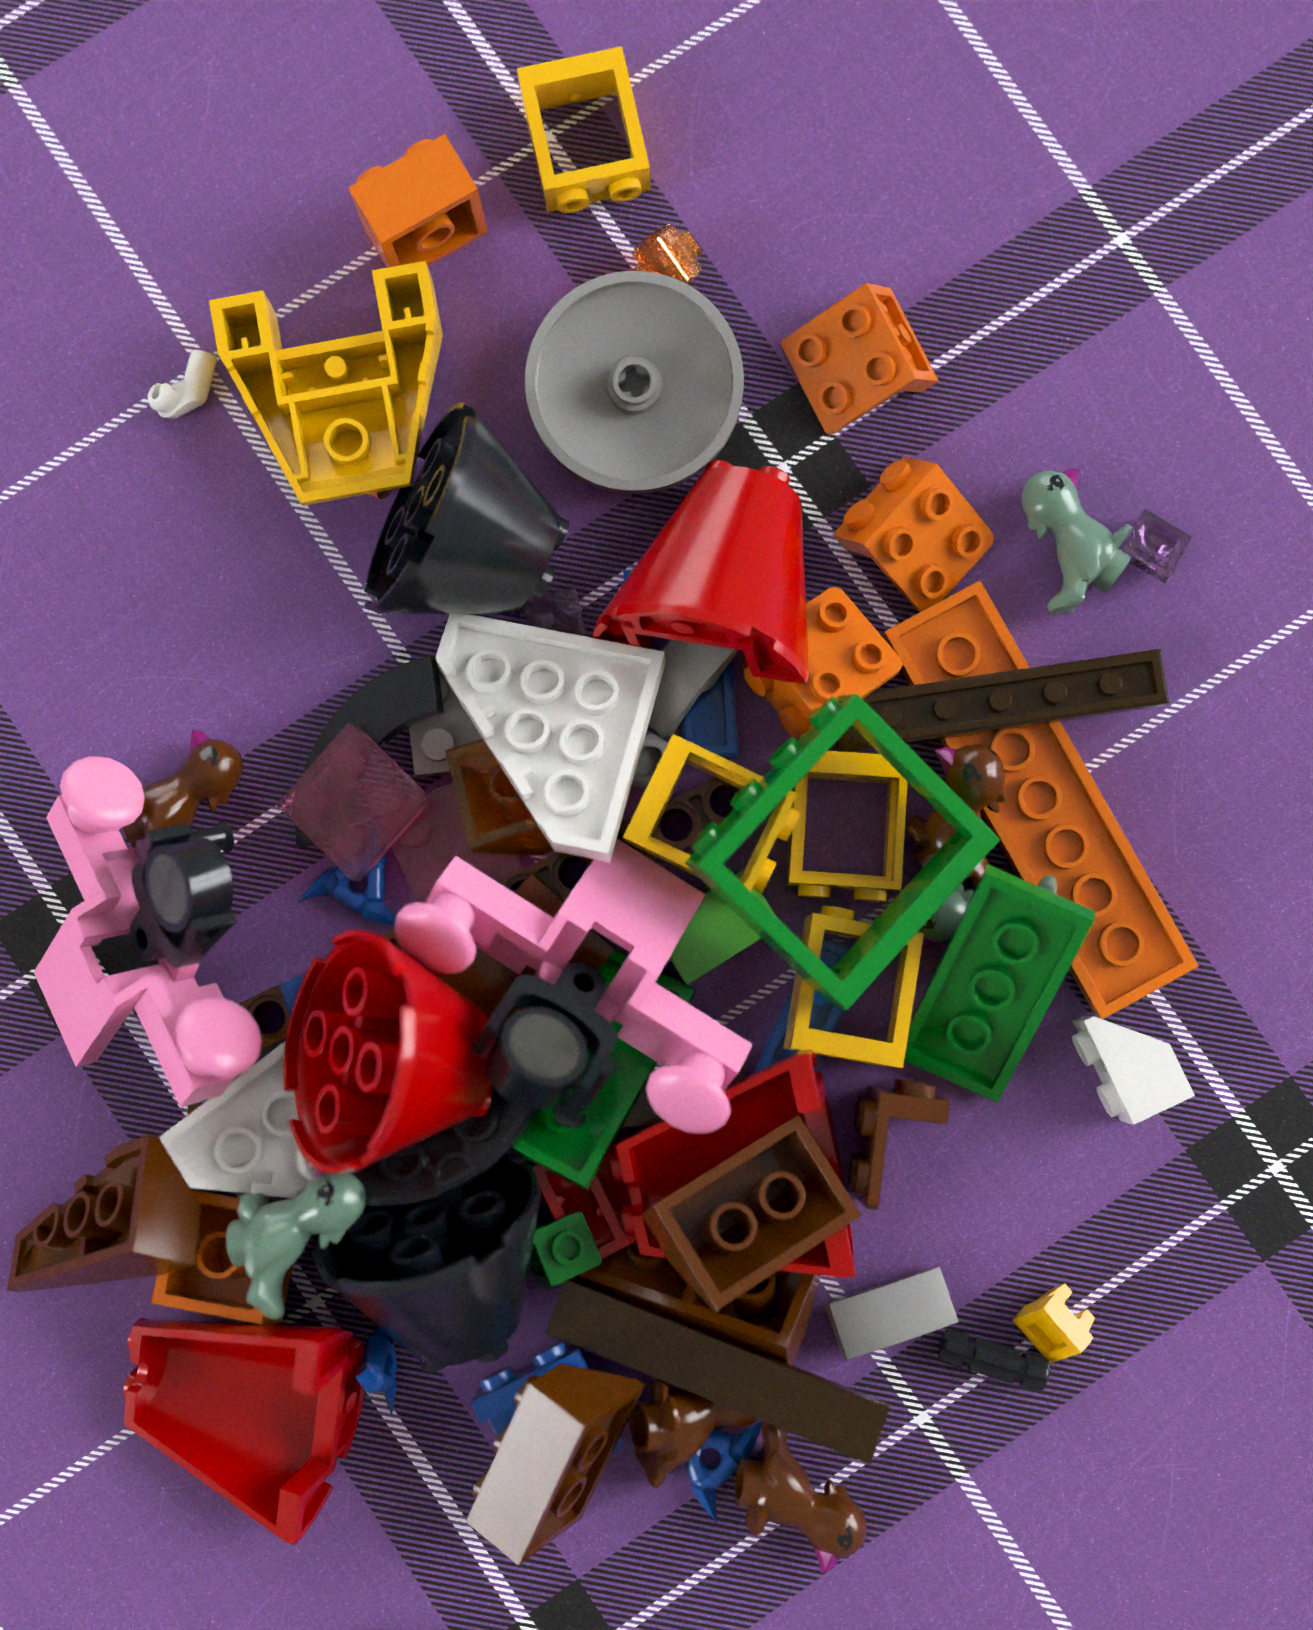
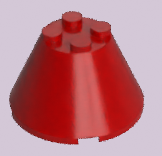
M349 930L338 934L332 938V944L336 946L326 959L314 958L296 995L286 1036L283 1071L284 1091H294L298 1119H291L289 1121L295 1142L306 1160L315 1168L327 1173H350L357 1171L472 1116L481 1117L485 1115L491 1103L490 1088L492 1082L487 1074L486 1058L495 1039H491L482 1055L471 1049L489 1020L485 1012L387 939L377 933L363 930Z

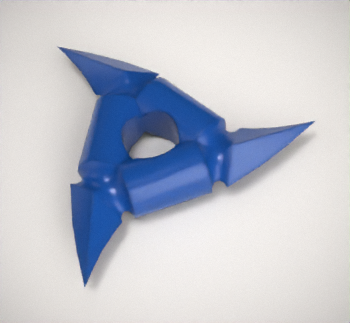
M374 822L368 844L365 848V854L360 853L333 867V871L327 869L307 889L298 902L313 897L327 896L330 893L332 898L357 914L362 913V918L395 925L396 918L387 906L382 904L385 895L386 869L383 866L387 863V859ZM363 873L368 878V887L363 893L356 894L351 890L349 882L355 874Z
M376 1325L373 1329L375 1336L369 1337L360 1367L362 1373L355 1377L369 1394L371 1392L384 1393L392 1417L397 1388V1380L394 1374L398 1371L395 1342L393 1338L388 1337V1334Z
M763 1421L738 1434L736 1438L733 1437V1434L712 1429L711 1434L700 1450L685 1462L689 1480L693 1481V1484L690 1486L692 1491L716 1523L717 1493L715 1489L720 1488L738 1469L742 1458L748 1459L760 1433ZM714 1448L719 1451L722 1457L719 1464L711 1467L705 1465L700 1457L702 1450Z

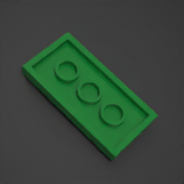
M987 864L910 1020L904 1061L998 1103L1093 925L1095 911Z
M617 949L598 969L605 980L606 987L609 986L628 955ZM660 973L655 983L688 1004H691L695 997V989L663 973ZM615 1020L610 1023L618 1034L623 1025ZM620 1038L617 1039V1043L608 1057L613 1061L615 1071L585 1111V1123L576 1129L567 1128L556 1120L553 1111L554 1106L538 1110L529 1128L511 1149L512 1152L586 1192L648 1082L650 1074L658 1064ZM587 1046L586 1048L588 1057L584 1070L579 1076V1078L583 1075L584 1071L586 1070L587 1066L592 1060L591 1052ZM573 1088L570 1089V1091L567 1093V1095H566L564 1098H566V1097L569 1095V1093L571 1092V1090H572Z

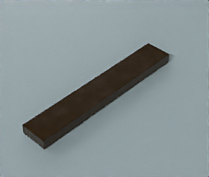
M1161 649L877 690L863 698L906 744L1166 706L1170 703ZM852 725L836 741L837 751L841 752L875 749Z
M574 1278L563 1282L546 1330L548 1335L869 1465L872 1462L891 1406L889 1403Z

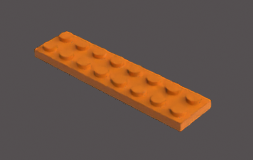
M981 580L884 631L882 635L885 641L901 658V670L910 686L1030 668ZM1061 722L940 739L944 747L955 750L968 745L982 744L994 750L1002 761L1005 777L1003 787L1006 800L998 802L1000 809L998 813L989 810L987 806L980 812L989 828L1001 839L998 844L1016 876L1037 886L1044 875H1053L1058 882L1057 895L1095 911L1094 923L1069 968L1095 1017L1104 1019L1199 967Z

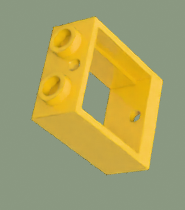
M622 46L517 68L522 102L547 212L559 210L562 213H574L587 208L593 202L611 199L615 202H625L637 198L643 191L650 190V166ZM617 94L631 158L554 175L540 110Z
M673 734L627 827L623 840L631 846L698 877L685 864L691 855L652 837L686 764L739 789L752 779L759 783L764 777ZM792 790L773 809L741 878H737L750 892L754 889L763 893L777 862L767 858L776 838L785 842L788 841L800 816L801 811L791 807L798 794Z
M827 751L793 787L792 791L798 794L791 807L800 810L801 813L788 840L786 886H798V896L831 898L832 889L854 890L853 900L887 902V893H896L902 890L908 782L881 754ZM808 778L888 784L882 876L803 871Z
M821 906L820 914L812 913L805 917L801 941L820 959L824 933L859 939L872 924L855 921V911L840 907ZM917 932L900 951L886 1042L809 1028L815 990L796 972L783 1049L798 1052L812 1049L815 1055L888 1068H903L924 933Z

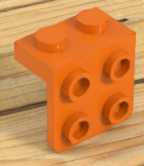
M903 456L900 460L890 464L882 472L879 478L880 483L865 499L858 501L849 508L844 515V522L832 535L845 550L872 558L914 609L921 612L944 600L993 545L994 535L937 463Z
M837 587L827 589L806 603L809 658L807 685L754 677L751 674L746 658L741 666L749 687L757 695L766 697L778 712L783 728L794 738H801L813 725L808 720L809 715L815 708H820L832 695L837 699L839 696L857 693L863 699L895 677L902 667L901 658L844 591Z

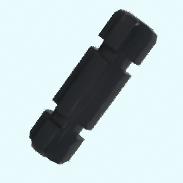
M952 1329L945 1330L938 1348V1359L942 1363L961 1368L962 1363L968 1364V1371L1008 1383H1013L1015 1378L1020 1380L1019 1386L1035 1391H1042L1046 1386L1050 1374V1362L1045 1357L1028 1352L1025 1357L1019 1356L1020 1350L979 1337H975L974 1342L968 1340V1334Z

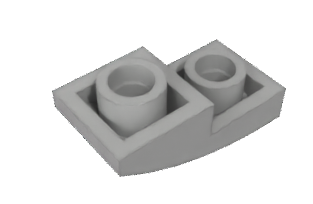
M671 639L662 650L665 652L666 664L649 726L662 738L672 735L700 694L713 687L738 650Z
M940 1267L930 1268L883 1286L872 1287L825 1304L843 1360L865 1355L958 1322Z

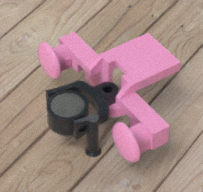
M94 756L79 759L63 772L60 783L62 795L57 797L46 818L84 901L71 909L34 971L35 977L76 1067L97 1062L134 1008L180 1108L219 1097L225 1092L236 1076L252 1068L259 1058L262 1043L259 1026L249 1011L238 1003L225 999L217 983L199 987L194 978L199 962L204 955L237 922L233 911L230 912L233 901L231 871L226 857L222 853V851L230 853L234 847L232 828L228 822L221 820L216 827L195 831L192 830L190 824L149 830L145 840L136 842V848L127 847L119 829L132 824L142 814L145 796L141 782L128 767L113 759ZM130 933L131 944L137 957L145 962L157 959L159 963L149 967L104 976L92 946L99 945L102 939Z
M616 839L610 863L593 859L555 918L549 916L457 856L454 857L437 880L425 904L414 903L406 905L398 912L394 930L404 953L432 972L439 974L462 972L474 961L475 946L519 975L526 965L536 970L535 976L520 975L515 979L471 1048L476 1053L482 1055L491 1039H495L486 1058L487 1074L495 1090L508 1102L524 1109L543 1110L554 1106V1116L562 1126L571 1129L581 1127L585 1123V1111L615 1071V1065L608 1057L616 1045L617 1039L620 1038L664 1066L659 1067L650 1074L646 1091L654 1111L669 1125L687 1133H710L727 1122L730 1107L723 1091L739 1073L753 1044L655 983L705 897V894L624 842ZM590 928H593L630 952L608 987H606L601 973L593 966L579 962L569 964L570 959ZM516 1006L528 1007L526 1009L516 1011L505 1022L502 1029L500 1028V1025L504 1021L505 1017L507 1016L511 1008H514ZM613 1020L623 1025L618 1034L610 1024ZM587 1046L591 1052L592 1060L590 1061L583 1075L579 1078V1076L584 1070L587 1061ZM573 1088V1089L571 1090V1092L569 1093V1095H568L566 1098H564V1097L567 1095V1093L570 1091V1089Z

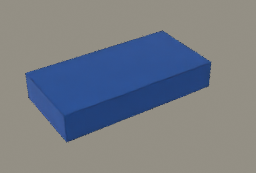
M733 659L729 662L713 687L700 694L681 722L683 739L725 759L738 758Z

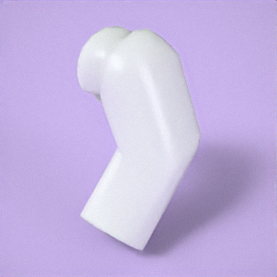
M191 350L184 379L172 385L157 383L152 386L148 393L150 407L157 411L161 417L176 419L203 405L208 398L217 357L205 351Z

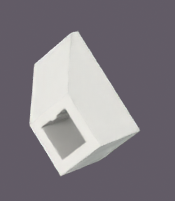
M1080 1016L1072 1020L1078 1032L1072 1036L1073 1044L1086 1066L1094 1065L1102 1082V1085L1096 1087L1097 1093L1110 1117L1113 1118L1118 1115L1121 1122L1135 1125L1195 1096L1169 1043L1095 1016Z

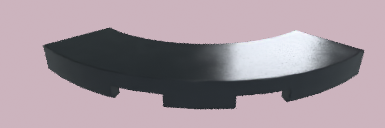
M429 656L407 662L372 679L356 691L327 723L312 749L300 782L295 817L296 846L305 847L355 839V806L361 783L366 774L364 769L371 757L384 742L388 743L408 726L430 716L444 713L439 668L434 657Z
M491 1084V1103L485 1115L481 1117L472 1116L442 1130L434 1136L412 1144L357 1171L350 1172L363 1185L365 1192L364 1206L400 1207L423 1203L445 1196L468 1185L485 1174L506 1156L529 1128L538 1110L524 1109L508 1102Z

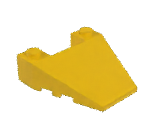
M426 260L372 270L383 330L379 332L282 349L277 315L263 290L209 300L218 354L302 506L412 486L443 337L434 284Z

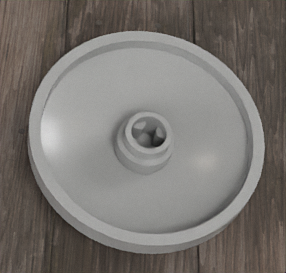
M622 271L602 275L581 284L566 294L553 306L538 327L529 349L525 368V393L529 413L541 441L550 454L561 466L584 482L601 489L625 494H643L665 490L685 482L702 471L710 461L715 459L730 438L737 423L744 390L743 363L739 346L729 324L720 311L709 299L688 284L670 276L647 271Z

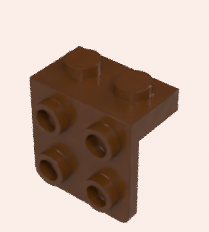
M895 1078L894 1088L868 1085L867 1098L858 1097L854 1128L855 1131H860V1135L863 1138L861 1154H851L848 1187H853V1193L856 1194V1197L866 1209L878 1210L889 1117L948 1124L950 1101L935 1094L936 1086L928 1085L927 1082Z

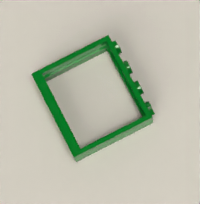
M857 693L839 696L837 699L832 695L820 708H815L808 717V720L813 725L798 741L791 737L773 753L769 762L774 767L759 783L752 779L734 795L730 801V805L734 810L720 825L712 822L699 833L701 837L691 846L695 852L685 862L702 881L826 1002L844 1010H848L1001 840ZM852 725L956 832L830 970L723 863Z

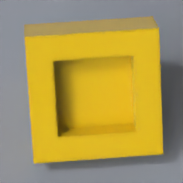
M1065 1283L1052 1288L1036 1301L1025 1305L1012 1320L1050 1363L1082 1353L1094 1338L1089 1333L1095 1317L1088 1309L1073 1314L1067 1308L1065 1301L1070 1297L1072 1291Z

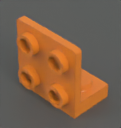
M865 283L781 341V347L827 434L837 433L900 391L922 393L939 382L892 289L889 287Z

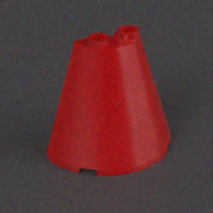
M723 460L710 461L706 465L704 472L697 479L600 615L595 624L592 638L650 649L652 643L651 636L743 650L752 676L807 685L809 658L802 502L797 493L788 486L790 481L789 475L783 470L772 466H765L755 470L733 466Z
M812 1049L799 1051L727 1087L723 1093L728 1099L730 1114L727 1122L714 1132L687 1133L662 1120L618 1142L616 1148L610 1149V1163L614 1180L616 1182L624 1181V1184H627L631 1201L622 1203L624 1228L628 1237L636 1236L640 1255L667 1258L643 1219L642 1213L797 1115L800 1116L845 1188L830 1105L821 1072H814L813 1066H817V1059ZM848 1224L778 1271L839 1278L856 1276L851 1225Z
M141 1317L132 1325L127 1340V1346L130 1349L129 1361L137 1363L138 1366L129 1373L123 1388V1396L126 1398L124 1425L281 1540L295 1546L312 1525L333 1489V1486L326 1483L325 1480L335 1470L337 1457L346 1459L351 1448L365 1395V1389L355 1377L362 1373L360 1367L365 1349L361 1340L351 1337L353 1332L339 1327L157 1320Z

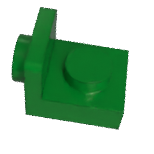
M573 1212L549 1224H536L530 1267L538 1286H556L601 1264L602 1258L582 1212Z

